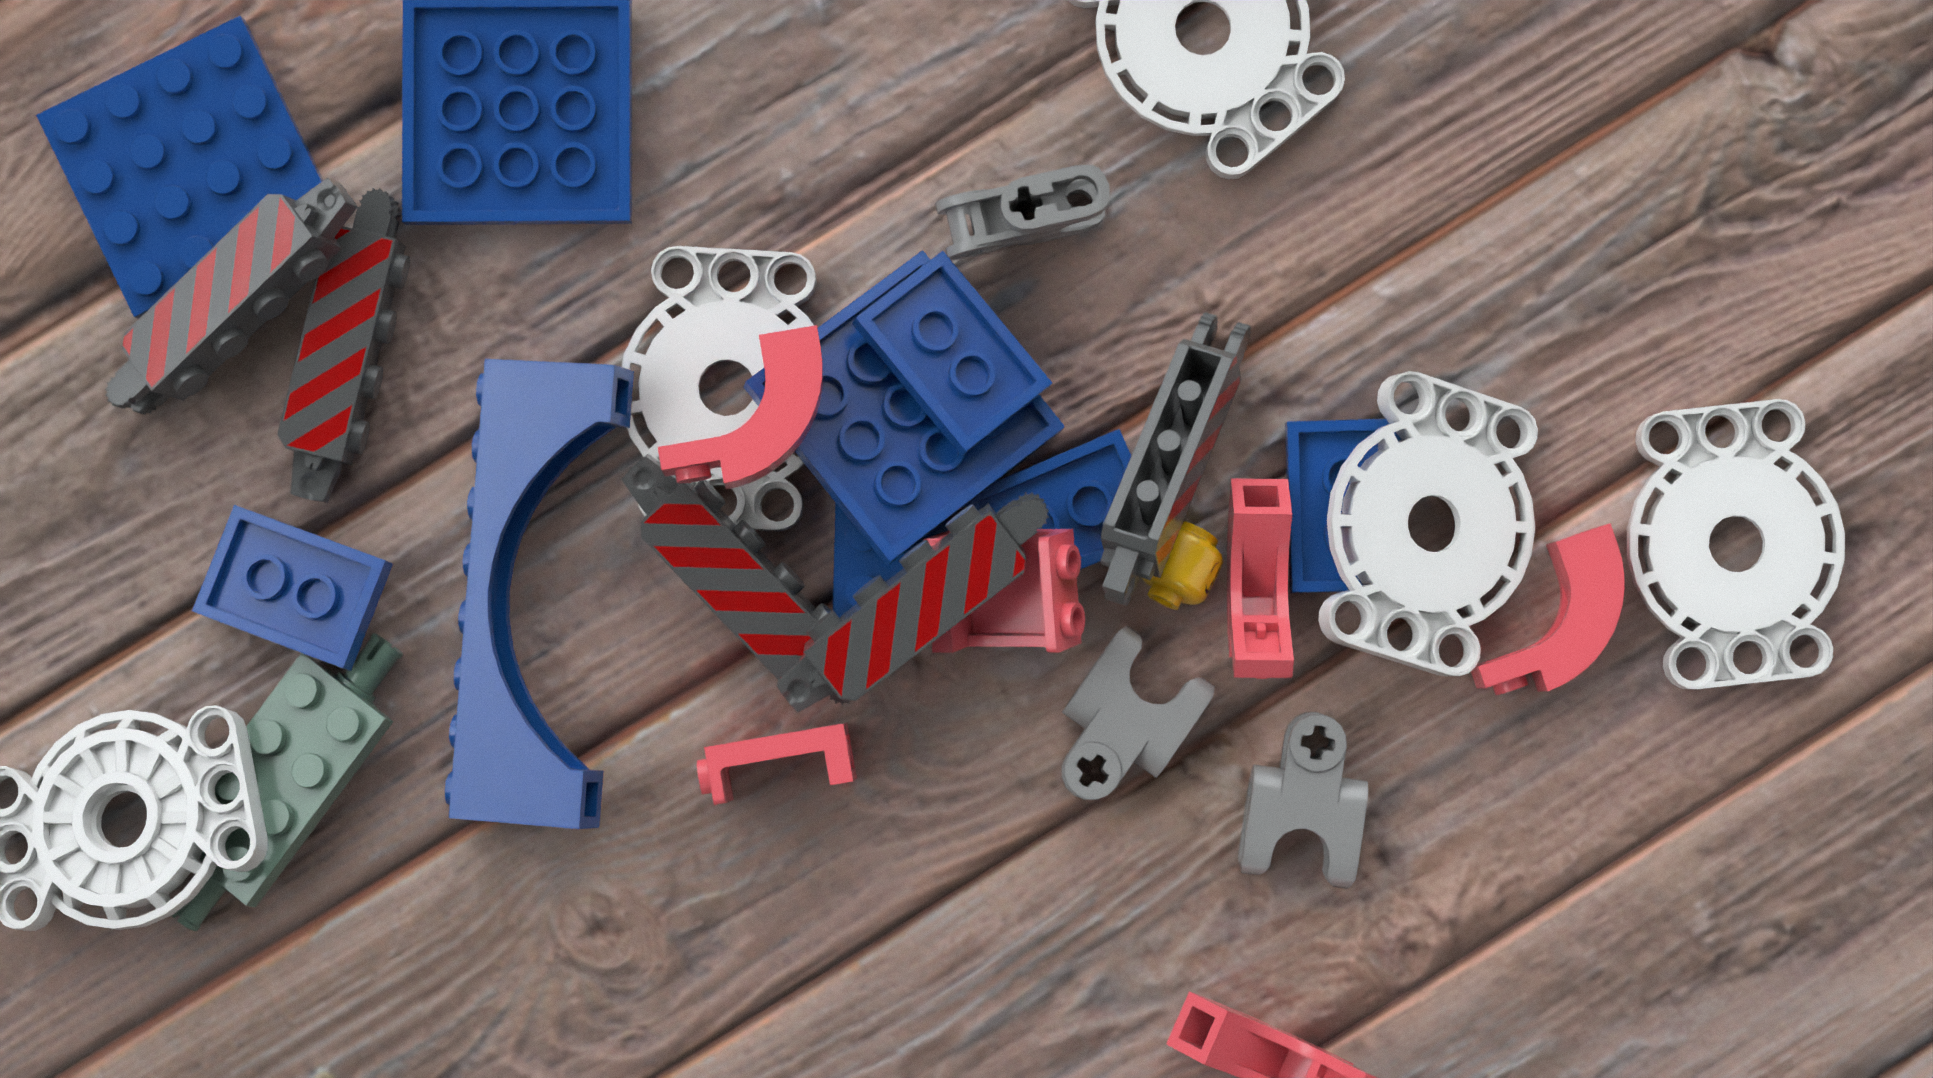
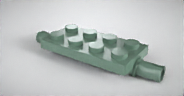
M373 633L370 636L371 639L356 657L352 670H347L345 674L338 672L336 675L311 656L301 653L246 727L268 838L267 853L264 860L250 871L237 872L216 866L213 875L196 897L172 915L173 918H176L177 915L180 916L177 920L180 924L192 931H198L204 919L225 891L233 894L246 906L256 908L394 721L378 710L373 703L376 699L373 692L396 661L403 656V653L396 647L392 648V644L386 639ZM227 773L217 781L215 795L222 805L232 802L237 797L240 790L237 776L234 773ZM243 828L233 831L227 837L225 843L227 856L232 861L243 858L249 850L250 838ZM204 851L202 852L199 860L202 862L206 856V853Z

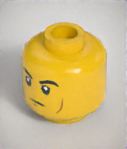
M1183 521L1161 578L1155 576L1151 580L1142 578L1151 587L1147 595L1155 602L1173 610H1178L1181 603L1189 605L1202 603L1207 598L1223 565L1222 554L1216 548L1218 539L1203 528Z

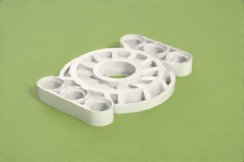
M1068 0L1071 4L1080 8L1098 7L1095 20L1097 51L1105 76L1120 99L1141 118L1165 130L1190 136L1210 135L1205 152L1207 164L1211 171L1225 179H1237L1250 172L1329 106L1339 95L1344 85V69L1335 57L1323 52L1307 54L1310 41V18L1306 0H1295L1299 11L1300 30L1290 29V12L1286 0ZM1207 2L1214 4L1224 11L1229 20V39L1222 49L1213 54L1198 55L1191 53L1181 45L1176 36L1175 23L1177 16L1185 7L1193 3ZM1119 5L1117 14L1106 13L1107 6ZM1105 28L1115 31V48L1119 60L1111 63L1105 43ZM1299 45L1297 55L1286 56L1288 46ZM1320 65L1330 70L1334 79V85L1330 92L1324 95H1315L1306 90L1303 85L1302 75L1310 66ZM1118 76H1127L1133 87L1145 98L1143 104L1127 91ZM1269 101L1281 102L1290 111V124L1281 131L1268 130L1259 119L1260 108ZM1157 106L1170 114L1188 118V124L1169 120L1153 110ZM1215 118L1214 124L1201 125V119ZM1226 137L1239 138L1247 147V160L1238 167L1223 165L1216 156V146L1220 140Z
M688 246L668 247L659 252L653 260L651 268L652 280L657 289L668 299L656 306L636 328L624 353L621 366L631 370L632 364L641 367L638 382L640 400L632 401L630 428H627L643 457L649 454L660 462L658 460V447L726 435L740 428L752 417L758 408L753 399L746 409L736 415L723 416L715 414L706 408L700 398L699 385L701 378L709 367L722 361L740 363L753 376L764 368L759 335L814 326L809 317L798 308L799 305L810 299L815 292L817 284L815 270L810 261L804 256L793 252ZM673 258L686 259L693 266V279L684 288H670L662 280L663 267ZM730 261L743 262L750 270L751 277L748 285L737 292L726 291L720 286L718 281L720 269ZM787 264L799 265L807 274L806 286L795 295L783 294L775 286L774 279L777 271ZM676 305L685 310L673 319L667 313ZM787 312L796 318L789 325L779 318ZM659 320L664 327L652 340L646 355L637 353L644 335ZM643 414L648 429L657 441L650 449L639 435L632 415ZM792 454L785 461L787 466L777 473L773 470L756 481L731 488L736 494L737 506L728 517L736 525L744 520L754 530L784 531L795 526L802 517L804 509L803 498L798 489L788 482L786 478L799 470L804 464L799 456L796 457ZM721 467L710 469L711 478L706 479V481L713 487L725 486ZM771 490H786L793 498V512L783 521H771L762 512L761 503L763 497ZM638 504V506H639L641 512H642L643 515L645 516V515H646L645 512L643 511V509H642V508L640 507V505Z
M1408 371L1390 376L1381 384L1378 390L1377 403L1380 412L1389 424L1377 429L1355 447L1341 466L1330 492L1327 514L1329 547L1339 576L1349 590L1327 598L1319 610L1318 621L1321 631L1327 639L1337 644L1439 676H1462L1468 674L1476 667L1481 652L1479 640L1469 626L1486 619L1506 603L1522 581L1532 556L1535 533L1533 502L1523 473L1513 458L1528 453L1534 447L1538 428L1530 412L1520 406L1419 372ZM1401 382L1409 383L1418 393L1419 403L1412 414L1401 412L1395 405L1394 392ZM1453 399L1463 402L1470 413L1469 423L1463 431L1452 429L1446 421V408ZM1503 417H1510L1519 425L1520 439L1513 448L1503 446L1496 434L1497 425ZM1394 432H1396L1402 440L1398 441ZM1378 443V451L1365 460L1361 467H1358V463L1367 451ZM1500 463L1506 473L1501 475L1494 464ZM1348 482H1349V483H1350V484H1349V487H1348L1347 492H1346V494H1345V497H1344V499H1343V495H1344L1345 489H1346V487H1347V485H1348ZM1510 486H1513L1519 502L1521 521H1516L1515 506L1508 488ZM1427 496L1438 497L1445 501L1454 516L1455 530L1452 541L1443 550L1437 552L1426 551L1419 547L1411 538L1408 529V517L1413 505L1421 498ZM1516 534H1521L1518 555L1511 568L1508 566L1514 550ZM1498 580L1504 581L1505 583L1497 594L1485 605H1482L1480 598L1490 591ZM1346 601L1354 604L1361 616L1358 629L1349 635L1341 632L1335 622L1337 608ZM1462 608L1469 615L1462 618L1456 610ZM1397 618L1407 621L1412 630V640L1409 646L1402 651L1393 648L1387 638V629L1390 623ZM1449 634L1458 637L1464 649L1461 661L1454 667L1444 664L1439 655V645L1442 639Z
M1773 399L1664 411L1646 418L1636 432L1635 442L1639 453L1646 460L1658 465L1659 468L1647 479L1634 501L1627 526V560L1633 583L1647 609L1668 630L1680 636L1667 649L1663 657V669L1668 680L1681 689H1705L1812 677L1826 670L1833 659L1831 639L1823 630L1811 625V623L1823 612L1838 586L1845 561V531L1838 504L1823 478L1804 459L1789 451L1801 440L1805 432V419L1797 405L1788 400ZM1770 410H1779L1785 413L1790 420L1791 431L1782 442L1772 441L1763 433L1762 419ZM1714 416H1723L1729 419L1734 426V439L1726 448H1717L1707 440L1705 428L1708 421ZM1658 422H1666L1677 430L1679 436L1678 445L1670 454H1660L1650 445L1649 432L1652 426ZM1781 458L1790 465L1783 470L1773 463ZM1668 472L1677 475L1670 483L1663 478ZM1800 473L1814 486L1823 504L1816 506L1808 491L1796 480ZM1653 490H1655L1658 497L1649 511L1646 524H1641L1640 521L1645 504ZM1828 515L1833 534L1832 552H1825V532L1821 517ZM1731 516L1743 517L1751 521L1760 531L1763 541L1762 553L1757 563L1742 572H1732L1720 567L1712 558L1709 549L1710 534L1715 525L1722 519ZM1638 536L1644 538L1643 555L1648 571L1646 573L1642 572L1638 557ZM1831 565L1826 584L1818 598L1815 599L1810 593L1819 580L1822 566ZM1653 583L1659 596L1672 609L1670 615L1657 603L1648 587L1649 584ZM1799 606L1808 610L1800 619L1792 615ZM1686 619L1695 626L1688 630L1681 624ZM1800 635H1807L1813 638L1819 649L1816 662L1807 668H1801L1796 665L1789 653L1792 641ZM1744 641L1756 644L1762 653L1761 666L1751 674L1740 672L1733 662L1735 648ZM1689 647L1699 650L1706 660V669L1703 675L1693 681L1683 678L1676 667L1679 653Z
M216 705L205 706L198 710L191 717L187 727L155 713L126 710L101 714L78 724L56 741L37 765L32 777L24 771L0 766V783L7 778H13L18 786V796L12 806L6 809L0 808V921L12 929L37 931L49 923L56 908L63 914L90 926L116 930L145 927L172 916L194 899L213 875L216 866L237 872L250 871L264 860L268 850V838L247 727L243 718L236 712ZM223 717L229 725V736L222 746L211 749L205 741V730L212 720ZM140 721L156 723L169 730L159 736L140 731ZM119 723L116 729L103 730L93 734L94 731L105 726ZM227 773H234L240 783L239 793L232 802L222 805L216 798L215 786L221 776ZM121 793H136L144 800L147 808L144 830L132 845L128 847L113 846L105 838L101 828L102 814L105 806L113 797ZM243 828L249 835L250 847L243 858L232 861L225 851V843L227 837L233 831ZM22 833L28 843L27 853L20 862L10 864L5 856V845L12 835ZM204 851L206 853V856L202 862L199 860L202 852ZM191 872L194 873V877L184 890L170 899L168 894L181 885ZM31 888L37 897L36 910L30 918L20 920L14 911L16 896L22 890ZM83 903L103 907L108 919L94 917L81 911L80 908ZM150 903L156 908L139 917L126 918L127 909L143 907Z

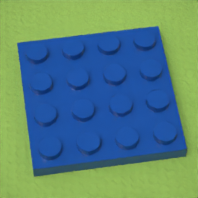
M403 0L402 222L405 225L632 224V0Z
M241 16L231 19L36 115L133 316L137 319L146 313L267 194H282L297 200L324 181L245 19Z
M923 250L817 328L823 365L821 400L809 432L795 450V453L886 566L1045 445L1065 427L1039 395L968 453L961 456L852 323L859 314L930 261V258ZM764 368L746 380L743 386L758 407L765 388Z

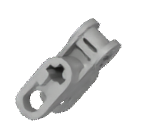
M1075 165L1022 177L1012 181L1007 186L973 190L943 198L937 201L935 206L937 214L947 215L953 245L946 248V254L950 260L966 259L984 255L1011 245H1033L1092 230L1098 227L1104 219L1105 209L1109 201V183L1100 168L1094 165ZM1073 194H1083L1092 203L1086 206L1073 207L1068 203L1066 197ZM1026 204L1028 211L1034 213V219L1024 220L1022 213L1016 212L1017 205ZM965 214L970 216L973 236L969 235Z
M1128 625L1114 635L1062 711L1064 715L1085 728L1066 755L1062 764L1061 776L1065 787L1074 796L1083 800H1096L1108 796L1118 786L1133 762L1157 778L1213 698L1215 686L1206 679L1198 677L1186 682L1170 702L1151 704L1142 700L1134 692L1130 683V668L1135 657L1142 649V639L1139 633ZM1095 757L1100 758L1103 763L1099 770L1106 776L1102 783L1092 781L1087 786L1082 785L1079 780L1083 772L1076 767L1078 761L1082 759L1089 762Z
M1304 712L1296 716L1287 725L1284 734L1280 767L1256 764L1252 766L1238 851V862L1242 874L1260 875L1265 873L1271 865L1272 853L1277 841L1285 833L1292 830L1307 829L1315 832L1323 845L1324 859L1322 872L1326 880L1333 887L1344 889L1350 888L1356 880L1368 801V782L1342 777L1347 748L1346 735L1342 726L1333 718L1318 712ZM1315 726H1320V734L1329 738L1327 748H1318L1315 756L1310 757V749L1301 745V739L1303 735H1312Z

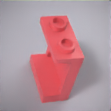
M1037 529V533L1021 545L1026 554L1024 573L932 642V653H953L966 647H1046L1048 653H1059L1081 644V635L1085 627V612L1078 600L1077 577L1081 569V556L1078 547L1074 545L1073 529ZM950 531L933 535L923 540H927L933 546L948 535Z
M848 723L704 747L706 759L697 760V773L702 795L712 793L714 805L728 803L733 800L729 774L731 766L824 751L830 785L853 782L857 779Z

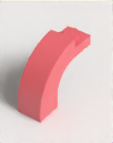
M817 325L759 335L765 369V388L762 400L755 413L744 425L726 435L658 447L661 470L664 476L675 475L676 482L679 484L691 483L711 478L710 469L721 467L723 482L727 490L756 481L786 461L809 432L821 400L823 365Z
M1231 478L1227 532V630L1229 657H1232L1234 678L1267 679L1292 678L1294 656L1288 605V561L1292 508L1288 479Z
M1611 523L1546 544L1560 586V605L1557 616L1546 634L1532 645L1477 664L1471 671L1476 688L1492 686L1495 695L1504 694L1527 686L1528 682L1525 675L1531 673L1538 692L1550 691L1577 677L1598 658L1612 637L1619 621L1625 590L1623 561Z
M1190 991L1166 1045L1206 1066L1239 1078H1377L1353 1066V1063L1310 1042Z

